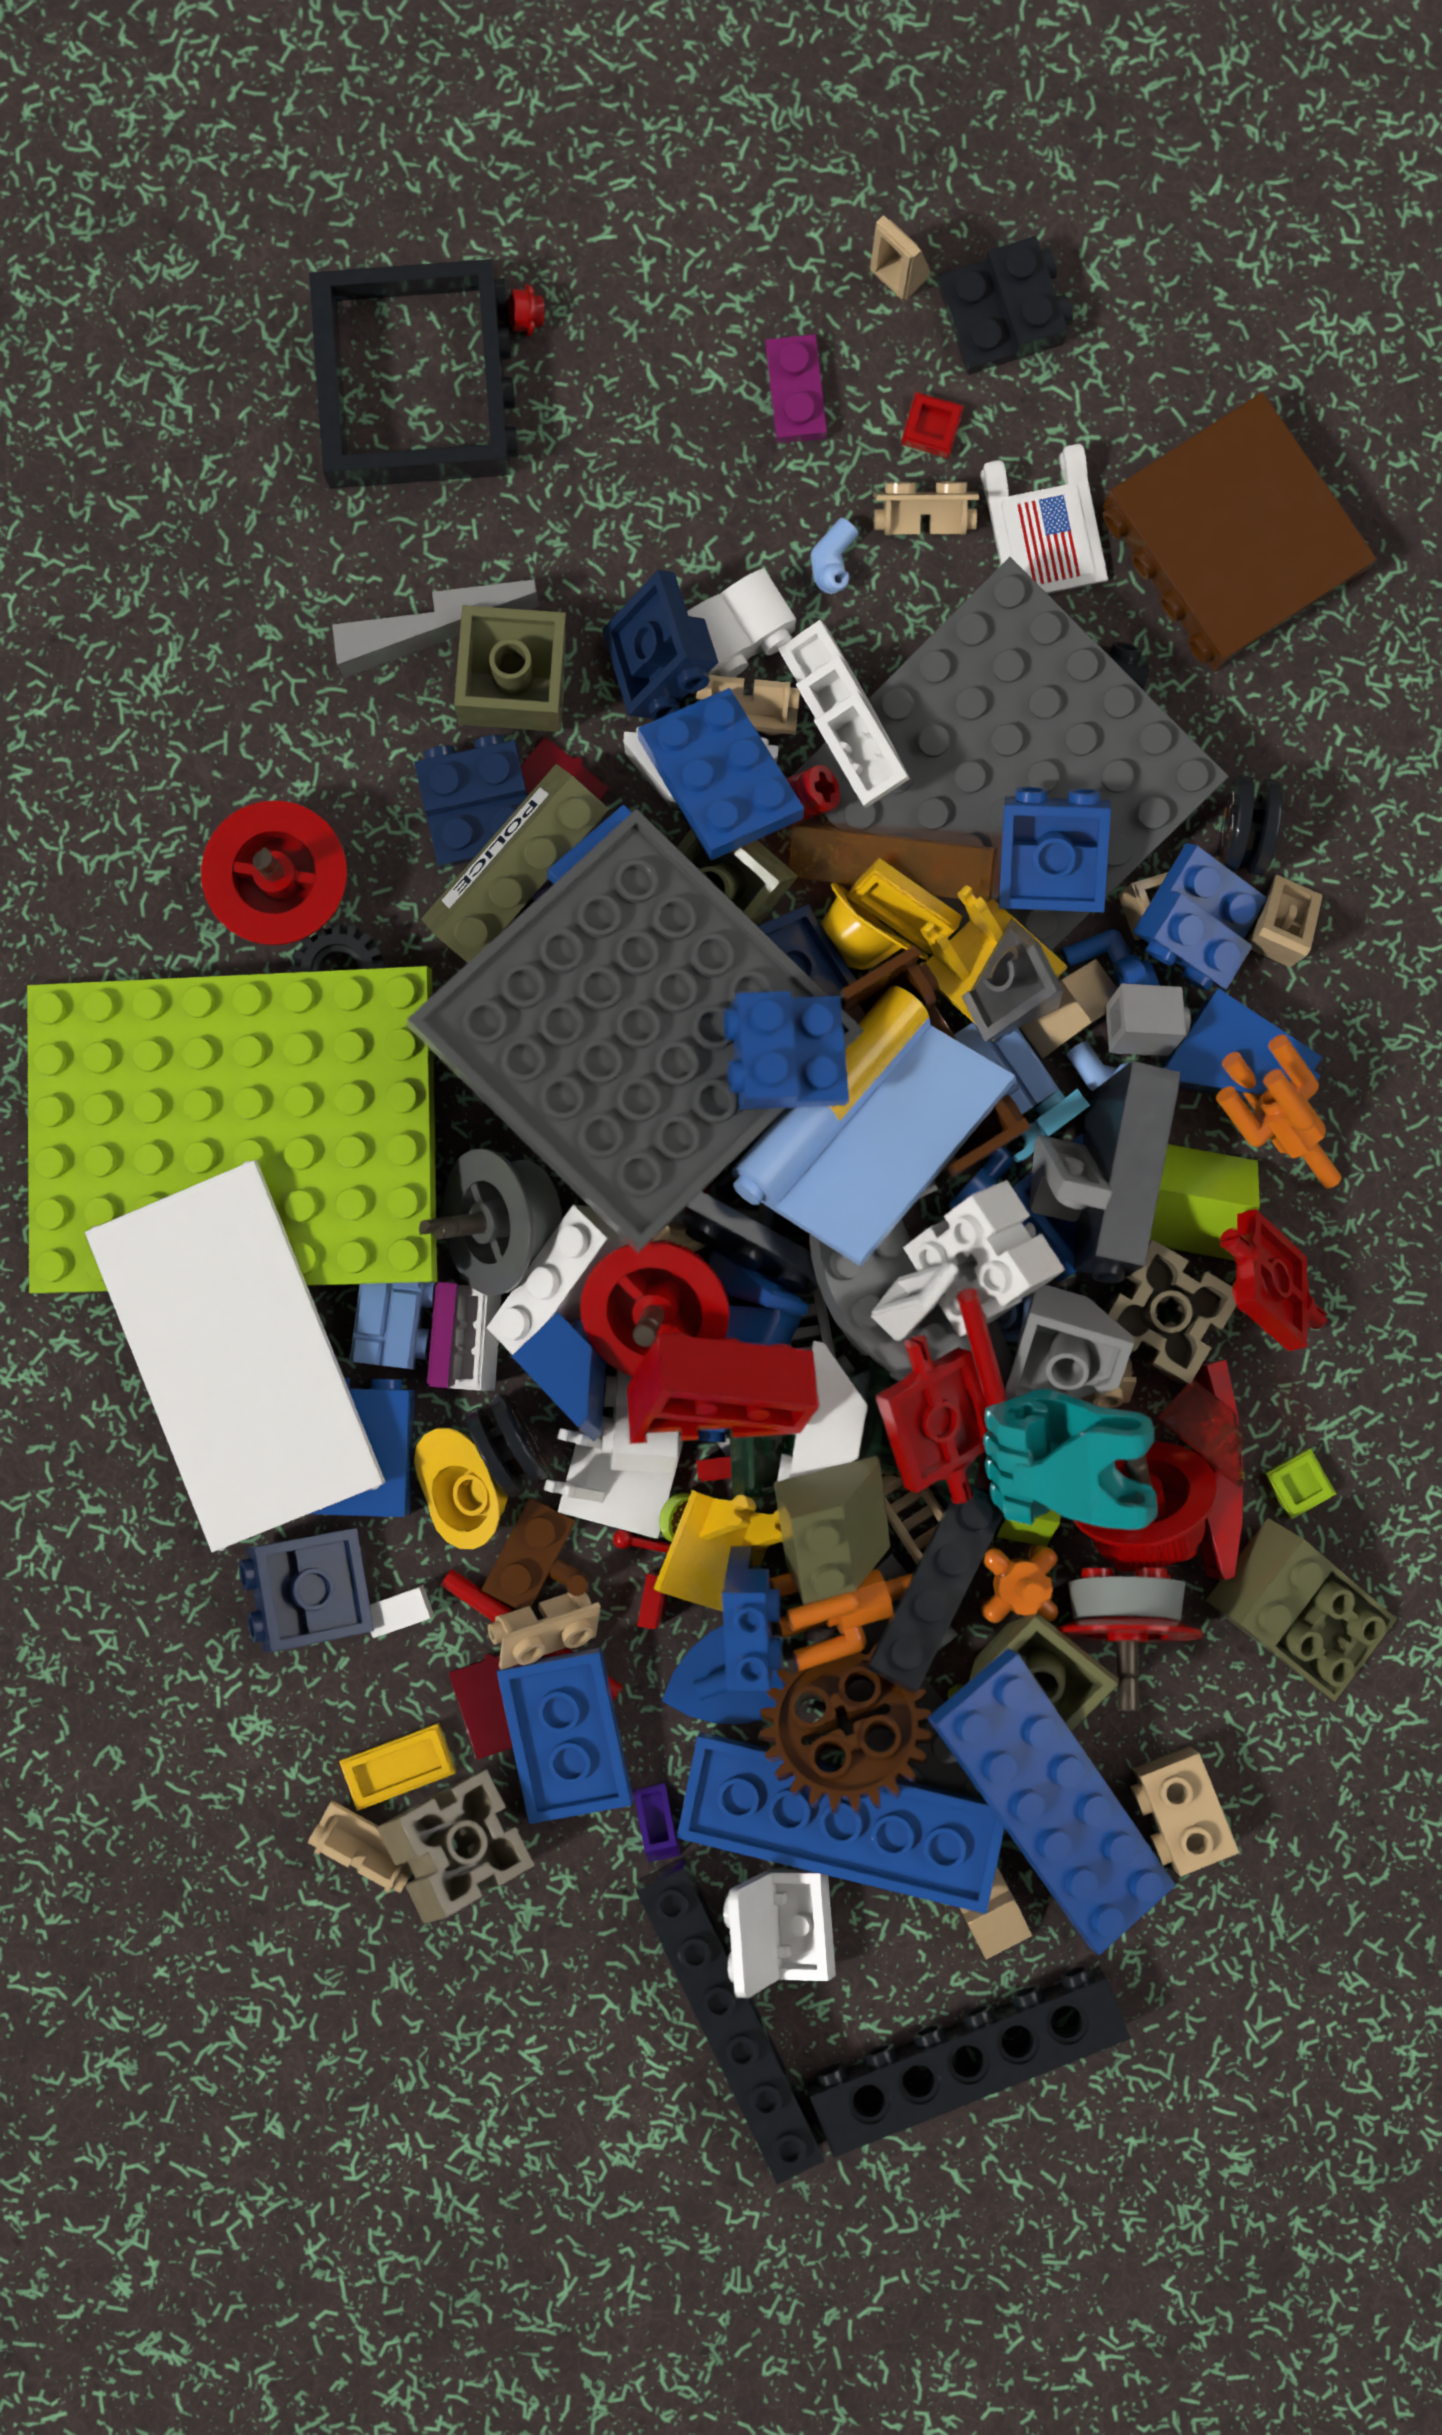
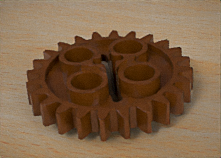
M877 1644L868 1655L862 1654L861 1651L802 1671L797 1669L794 1674L786 1670H778L777 1674L784 1685L783 1689L770 1688V1691H766L767 1696L776 1703V1707L760 1709V1714L763 1719L773 1723L774 1726L759 1732L763 1741L776 1742V1745L764 1753L768 1762L783 1760V1763L775 1772V1776L778 1781L786 1780L792 1776L795 1777L790 1789L794 1797L803 1793L807 1788L811 1790L809 1804L812 1808H816L823 1797L829 1798L832 1814L838 1813L842 1800H849L853 1812L859 1814L861 1799L868 1797L874 1807L879 1809L881 1808L879 1792L887 1790L892 1796L899 1798L900 1791L896 1780L900 1777L908 1782L914 1783L916 1781L913 1770L908 1766L910 1762L926 1764V1754L916 1747L917 1744L932 1742V1733L918 1727V1725L929 1722L928 1717L932 1715L931 1710L916 1708L917 1705L927 1698L925 1689H918L917 1692L912 1694L866 1669ZM857 1680L869 1681L874 1685L875 1693L866 1702H854L846 1695L850 1684ZM815 1699L825 1704V1714L816 1722H804L797 1716L799 1707L807 1700ZM884 1705L891 1708L888 1714L864 1718ZM847 1715L851 1722H855L853 1724L855 1733L851 1736H845L841 1729H837L839 1727L837 1718ZM881 1728L891 1731L896 1739L894 1745L889 1750L875 1752L866 1745L867 1737L872 1731ZM828 1733L811 1745L804 1746L802 1744L803 1738L807 1736ZM835 1748L846 1755L844 1765L836 1772L822 1771L817 1766L819 1755L826 1749Z

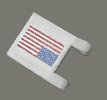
M1081 444L1066 446L1063 449V453L1059 456L1061 471L1066 485L1009 496L1006 470L1002 461L987 462L984 464L980 475L989 507L1000 565L1011 557L1047 594L1108 581L1088 483L1085 451Z

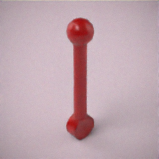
M623 1529L617 1530L613 1535V1543L619 1549H627L633 1546L668 1553L671 1543L632 1536L630 1531Z

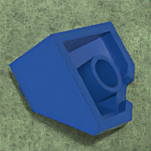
M557 1312L512 1357L594 1442L602 1434L606 1362L593 1349L586 1336L582 1321L578 1318L570 1325Z

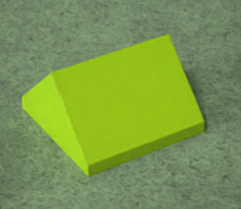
M1168 1144L1150 1240L1153 1239L1168 1249L1235 1261L1234 1256L1220 1245V1242H1223L1220 1240L1223 1232L1230 1228L1237 1229V1214L1253 1209L1259 1211L1258 1161Z

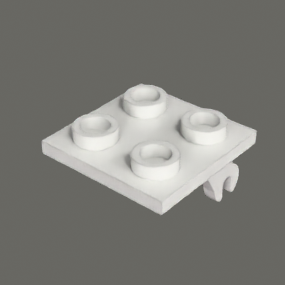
M603 1416V1418H602V1431H603V1422H604V1421L613 1422V1418H609V1417ZM560 1428L558 1439L574 1442L576 1445L566 1482L546 1479L545 1491L562 1494L558 1512L658 1539L660 1534V1512L663 1505L669 1499L684 1441H681V1437L678 1436L674 1474L611 1470V1453H601L602 1434L593 1442L581 1429L579 1431H572Z

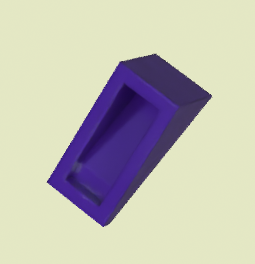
M661 1783L634 1789L644 1851L649 1863L681 1856L666 1784Z

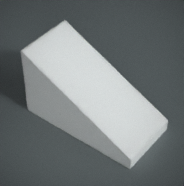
M424 1585L370 1604L374 1628L371 1634L373 1638L432 1618L434 1613Z

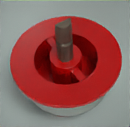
M263 801L237 810L217 827L210 837L203 854L201 882L205 899L210 909L228 930L253 943L285 945L311 936L332 918L345 893L347 863L339 838L328 823L315 812L304 806L287 801Z
M1109 1568L1081 1569V1579L1068 1582L1074 1621L1056 1628L1070 1640L1117 1643V1675L1119 1676V1685L1117 1686L1118 1711H1139V1680L1136 1678L1139 1674L1138 1643L1180 1642L1203 1638L1202 1630L1180 1622L1185 1582L1171 1579V1575H1168L1167 1569L1137 1568L1135 1569V1577H1118V1575L1113 1574V1569Z

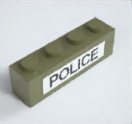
M555 764L421 920L435 936L469 963L507 927L548 880V869L581 842L609 809L576 778Z

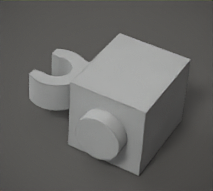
M1121 984L1105 1005L1109 1053L1169 1056L1183 1038L1187 1037L1190 1030L1191 1014L1189 1008L1184 1006L1182 987Z

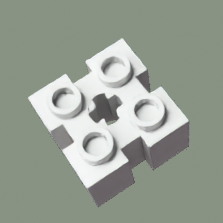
M1007 1180L971 1195L944 1216L945 1221L929 1227L903 1247L917 1271L945 1263H952L958 1269L955 1279L944 1292L945 1296L937 1302L959 1337L967 1334L957 1300V1294L961 1290L974 1288L978 1291L986 1323L989 1324L1020 1303L1022 1297L1037 1291L1065 1271L1044 1236L1041 1234L1031 1238L1021 1223L1030 1215Z

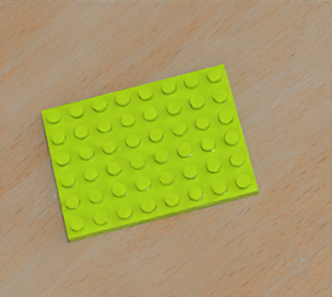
M427 966L27 985L29 1293L108 1292L86 1237V1231L95 1225L105 1224L239 1167L245 1161L251 1162L253 1160L258 1161L307 1286L437 1282V1239L434 1238L432 1233L424 1235L419 1233V1225L422 1220L436 1218L434 1052L407 1026V1019L433 996L432 969Z

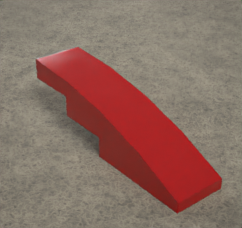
M1214 1360L1203 1362L1193 1379L1203 1416L1184 1422L1192 1451L1201 1456L1210 1465L1217 1483L1216 1502L1211 1513L1205 1519L1206 1528L1203 1534L1204 1537L1201 1538L1202 1542L1198 1543L1207 1577L1228 1580L1235 1577L1242 1528L1243 1461L1238 1412L1227 1361Z

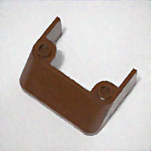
M916 945L841 991V1009L858 1023L889 987L898 986L914 995L926 1008L931 1026L957 1040L935 1006L936 997L934 991L940 988L935 975L924 961L918 965L916 963L921 954ZM1008 1094L1000 1099L936 1176L943 1184L957 1177L1031 1128L1027 1120L1023 1118L1014 1100Z

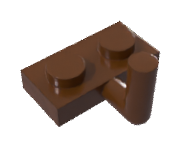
M529 1497L482 1591L519 1610L527 1606L532 1607L548 1576L565 1585L571 1595H583L590 1585L588 1574L557 1558L576 1520L566 1514L559 1513L558 1510L533 1497Z

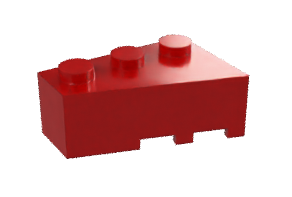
M682 1332L658 1333L627 1386L630 1444L647 1443V1433L681 1431V1441L698 1440V1430L732 1428V1438L800 1434L819 1408L813 1351L794 1349L786 1344L768 1346L742 1343L734 1338L715 1340L691 1337Z

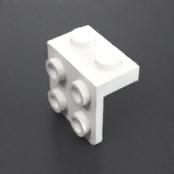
M768 1869L730 1889L724 1905V1920L727 1927L730 1928L732 1948L728 1959V1974L730 1980L734 1983L735 1994L738 1998H750L779 1979L828 1981L836 1976L828 1875L804 1869Z

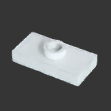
M457 1285L448 1388L495 1391L497 1353L500 1341L486 1327L501 1307V1295H485L476 1291L470 1285Z

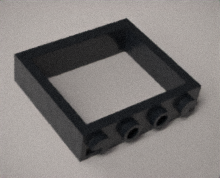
M493 259L309 272L322 468L329 488L511 475L510 457H518V436L516 426L507 427L506 409L515 408L513 377H504L502 360L512 359L509 327L500 328L499 310H508L505 278H496ZM479 291L491 444L348 455L337 301Z

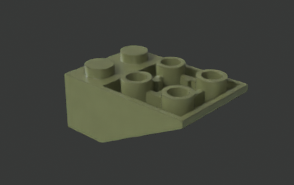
M1267 1518L1237 1558L1235 1577L1228 1580H1220L1205 1600L1234 1625L1334 1702L1397 1620L1306 1540Z

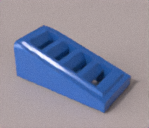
M715 1248L711 1251L708 1265L720 1279L726 1295L801 1317L807 1314L809 1305L791 1290L777 1284L773 1276L760 1269H749L737 1264L731 1258V1254L725 1250Z

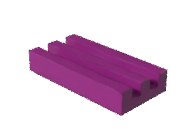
M439 1282L438 1285L436 1284L427 1377L429 1387L448 1388L457 1283Z

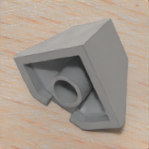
M1044 1285L1033 1292L1005 1387L1007 1400L1037 1389H1051L1076 1399L1095 1392L1102 1395L1120 1386L1135 1338L1088 1297Z

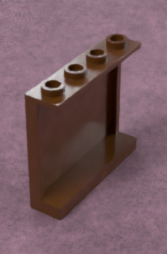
M1263 392L1109 490L1102 506L1105 510L1103 512V520L1110 533L1117 539L1124 538L1133 551L1131 560L1138 574L1144 580L1152 579L1162 594L1159 596V601L1163 611L1173 622L1178 620L1181 622L1190 635L1188 645L1191 652L1200 663L1205 664L1208 662L1214 672L1221 669L1228 659L1345 583L1350 585L1364 576L1377 560Z

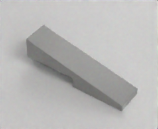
M535 580L432 592L434 612L332 624L337 666L345 678L460 636L462 605L523 610L539 607Z

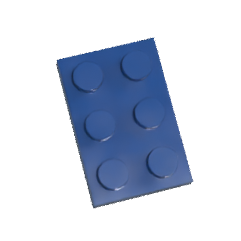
M730 688L638 728L639 742L710 861L803 819V805Z
M602 1647L541 1658L531 1664H517L503 1670L499 1667L497 1676L529 1824L631 1806L634 1798Z

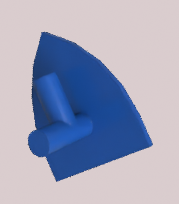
M724 1625L710 1631L687 1652L673 1672L662 1702L687 1716L716 1724H747L765 1720L761 1717L760 1709L776 1707V1703L767 1696L766 1691H727ZM773 1670L770 1688L783 1689L784 1685L778 1677V1670Z

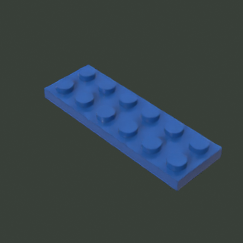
M1007 1648L928 1717L932 1726L1080 1936L1095 1953L1101 1955L1176 1886L1016 1652Z
M700 1732L697 1736L677 1839L987 1914L1004 1826L985 1799L897 1779L896 1783L900 1791V1797L895 1798L887 1790L879 1792L881 1808L876 1809L867 1797L861 1799L860 1813L855 1814L850 1801L842 1800L838 1813L832 1814L829 1798L823 1797L816 1808L810 1806L809 1795L811 1790L808 1788L797 1797H794L790 1792L791 1785L795 1779L794 1776L778 1781L775 1772L783 1763V1760L768 1762L764 1753L770 1748ZM817 1760L818 1768L824 1772H836L842 1768V1765Z

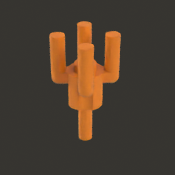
M1278 1035L1269 1042L1268 1048L1287 1073L1291 1082H1289L1282 1070L1275 1069L1264 1077L1263 1082L1268 1090L1262 1095L1242 1093L1255 1110L1254 1114L1233 1086L1225 1087L1219 1091L1216 1100L1251 1146L1260 1147L1270 1139L1280 1153H1286L1291 1158L1302 1156L1325 1188H1332L1341 1181L1342 1176L1318 1143L1324 1139L1326 1128L1308 1102L1319 1088L1318 1080L1287 1036ZM1232 1052L1222 1060V1066L1229 1076L1242 1087L1254 1088L1256 1085L1255 1075L1240 1053Z
M1035 1544L1029 1550V1560L1023 1558L1010 1560L1002 1551L989 1545L981 1563L995 1575L993 1583L995 1595L993 1597H983L979 1601L978 1610L980 1614L993 1623L1003 1620L1011 1610L1016 1614L1025 1616L1038 1613L1048 1622L1054 1621L1058 1616V1608L1050 1600L1053 1587L1051 1578L1046 1576L1057 1563V1554L1053 1549L1045 1545Z
M877 1568L871 1570L856 1591L786 1610V1616L780 1617V1622H776L782 1639L824 1625L828 1627L836 1625L841 1634L840 1636L793 1650V1658L798 1671L861 1652L867 1644L862 1626L892 1616V1601L901 1598L913 1573L885 1581ZM789 1572L770 1578L771 1589H780V1597L798 1592Z

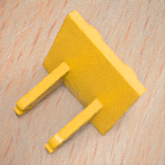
M965 885L957 894L966 907L970 921L950 941L944 933L939 935L935 930V925L931 922H927L920 929L933 953V956L925 963L929 966L939 983L940 988L937 990L974 1024L975 1022L962 995L972 989L996 944L1004 934L1003 932L1011 918L1040 943L1057 978L1067 969V965L1012 915L1004 908H999V904L992 897L987 902L982 897L976 899L972 894V888L968 885Z
M692 1490L654 1589L658 1592L723 1612L722 1591L731 1546H752L753 1565H761L768 1546L783 1542L778 1510L773 1515L755 1512V1501L750 1497L738 1495L730 1501L717 1499Z

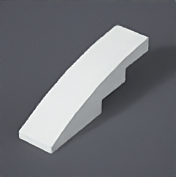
M819 620L779 647L780 654L797 681V688L815 717V724L863 806L867 808L908 781L910 777L891 740L826 625Z

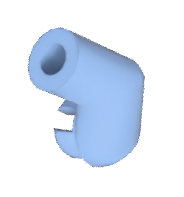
M842 517L815 545L810 555L814 581L818 588L829 594L846 588L849 582V572H845L842 553L859 535L857 529Z
M1088 1041L1081 1042L1066 1054L1091 1091L1095 1090L1130 1063L1121 1064L1118 1068L1103 1065Z

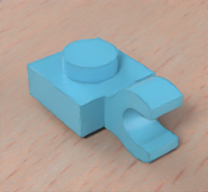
M1078 1089L1066 1098L1058 1090L1035 1108L1040 1117L1033 1123H1030L1031 1128L1021 1135L1025 1141V1146L1022 1151H1019L1013 1157L1016 1163L1022 1162L1032 1155L1038 1134L1050 1137L1090 1106Z

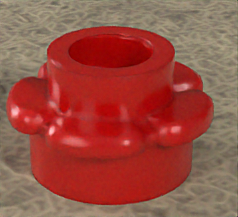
M526 284L525 289H511L509 292L508 324L511 332H525L527 337H531L535 327L543 326L544 300L542 295H534L532 285Z

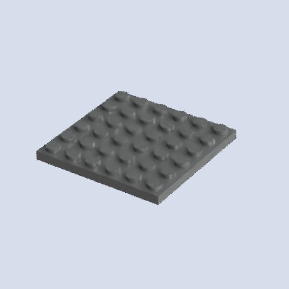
M1011 557L868 699L910 777L908 781L866 808L861 803L827 742L793 774L797 775L816 765H824L832 771L840 787V802L835 809L823 814L872 864L878 858L882 859L963 916L958 928L948 937L949 941L970 921L966 907L957 894L965 885L972 888V894L976 899L982 897L987 902L992 897L999 904L1005 796L1015 797L1016 788L1047 789V798H1068V793L1071 789H1094L1101 792L1100 800H1110L1111 816L1106 898L1229 777ZM1005 909L1050 951L1091 913L1081 911Z
M635 809L407 1019V1026L639 1254L786 1109L739 1110L738 1093H730L728 1086L729 1060H735L734 1040L726 1041L723 1026L724 1009L731 1008L737 993L791 991V997H820L828 995L643 814ZM841 1009L844 1046L846 1050L864 1030Z

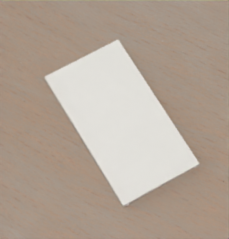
M257 1160L245 1161L239 1167L105 1224L95 1225L85 1232L211 1552L217 1550L224 1551L227 1546L369 1489L376 1490L380 1485L386 1483Z

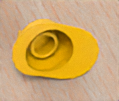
M837 883L831 884L837 898L824 916L821 925L848 967L860 970L875 968L901 949L907 950L914 946L910 941L847 897L849 891ZM918 948L921 953L919 958L927 961L930 957Z
M436 1428L424 1434L416 1445L414 1463L417 1477L436 1530L446 1542L459 1549H476L488 1543L496 1533L508 1496L498 1486L479 1455L474 1442L468 1436L452 1428Z

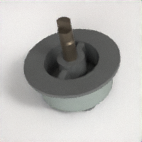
M481 1148L466 1152L456 1161L449 1173L444 1189L443 1217L422 1220L419 1225L420 1235L432 1233L434 1238L438 1240L446 1239L451 1258L464 1280L476 1291L485 1295L495 1296L510 1292L521 1282L527 1269L564 1217L562 1216L556 1189L544 1167L538 1166L529 1160L510 1162L494 1150Z

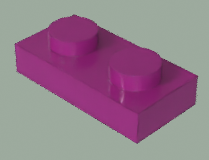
M816 334L765 339L776 444L826 439L827 429Z

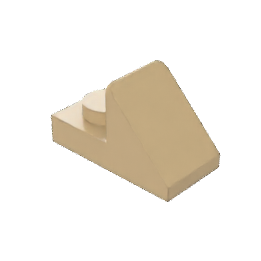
M997 1866L987 1914L960 1908L985 1959L1032 1936Z

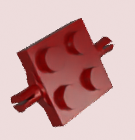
M1257 1209L1237 1214V1229L1230 1228L1223 1232L1220 1240L1223 1241L1220 1242V1245L1234 1256L1237 1263L1236 1281L1232 1286L1233 1298L1237 1307L1252 1318L1287 1351L1308 1347V1326L1312 1329L1322 1328L1328 1320L1325 1316L1328 1315L1325 1310L1321 1309L1314 1302V1298L1310 1295L1307 1280V1256Z
M923 1335L913 1336L910 1340L904 1342L912 1366L911 1373L905 1379L876 1395L904 1488L919 1493L936 1481L946 1479L952 1502L955 1504L966 1503L968 1499L971 1500L974 1497L966 1470L978 1455L985 1452L983 1437L984 1433L989 1431L984 1419L987 1404L972 1353L969 1350L957 1347L937 1360L932 1361L926 1337Z

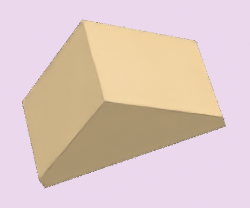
M1276 874L1266 895L1268 900L1257 916L1246 940L1253 945L1251 950L1288 967L1305 958L1312 946L1323 895Z
M1097 959L1059 981L1063 988V994L1057 1010L1019 1027L1041 1059L1106 1015L1105 1005L1116 992L1117 987Z

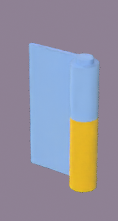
M898 986L889 987L857 1023L864 1031L845 1050L849 1101L843 1106L786 1108L732 1168V1174L736 1180L733 1183V1187L746 1201L754 1205L762 1202L860 1267L1016 1081V1076L931 1026L929 1014L923 1004L910 992Z

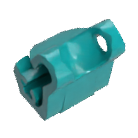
M1051 1389L1032 1390L1027 1394L985 1408L984 1419L989 1431L984 1433L983 1444L987 1455H990L985 1460L986 1474L989 1480H992L990 1495L994 1505L999 1507L1007 1520L1032 1525L1035 1517L1042 1516L1053 1510L1063 1517L1105 1528L1133 1530L1144 1528L1157 1518L1156 1492L1151 1485L1124 1477L1114 1464L1116 1459H1138L1153 1444L1154 1430L1152 1420L1147 1416L1136 1412L1098 1407Z

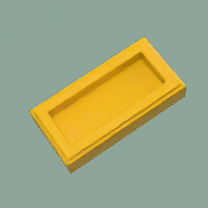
M880 858L852 885L847 896L928 954H931L932 951L920 929L927 922H931L935 925V930L939 935L944 933L948 938L958 928L963 917Z
M439 1722L339 1761L357 1811L451 1776L457 1772Z

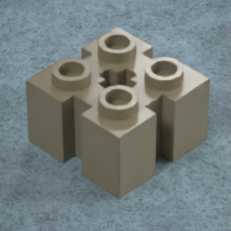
M1152 1239L1149 1240L1145 1266L1124 1278L1125 1281L1132 1284L1126 1296L1122 1294L1111 1295L1102 1310L1135 1338L1131 1352H1135L1139 1346L1149 1351L1143 1362L1144 1364L1178 1384H1191L1211 1350L1210 1346L1201 1342L1203 1335L1207 1329L1209 1331L1222 1330L1236 1307L1232 1286L1208 1272L1195 1274L1193 1278L1183 1273L1188 1260ZM1169 1300L1173 1304L1169 1311L1176 1316L1173 1322L1160 1323L1157 1319L1159 1314L1156 1313V1306Z
M487 1769L454 1783L429 1797L430 1801L411 1807L376 1827L395 1866L408 1862L416 1878L406 1884L405 1887L424 1924L449 1917L481 1898V1891L501 1886L535 1866L516 1827L505 1831L501 1827L496 1813L506 1807ZM452 1839L457 1843L458 1848L456 1850L453 1848Z

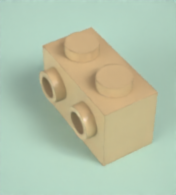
M1189 1746L1133 1769L1138 1783L1130 1786V1789L1141 1815L1151 1814L1158 1833L1150 1835V1840L1162 1866L1170 1863L1171 1867L1181 1877L1239 1853L1199 1752Z

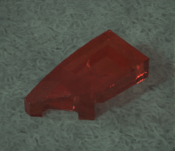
M1193 1379L1191 1384H1187L1158 1416V1419L1165 1428L1199 1452L1211 1467L1240 1488L1245 1482V1474L1241 1465L1240 1444H1243L1242 1430L1237 1424L1236 1414L1233 1409Z

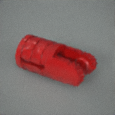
M816 765L797 775L786 778L803 805L804 814L802 820L782 829L798 824L815 815L833 810L838 806L840 802V787L835 775L829 768L824 765Z

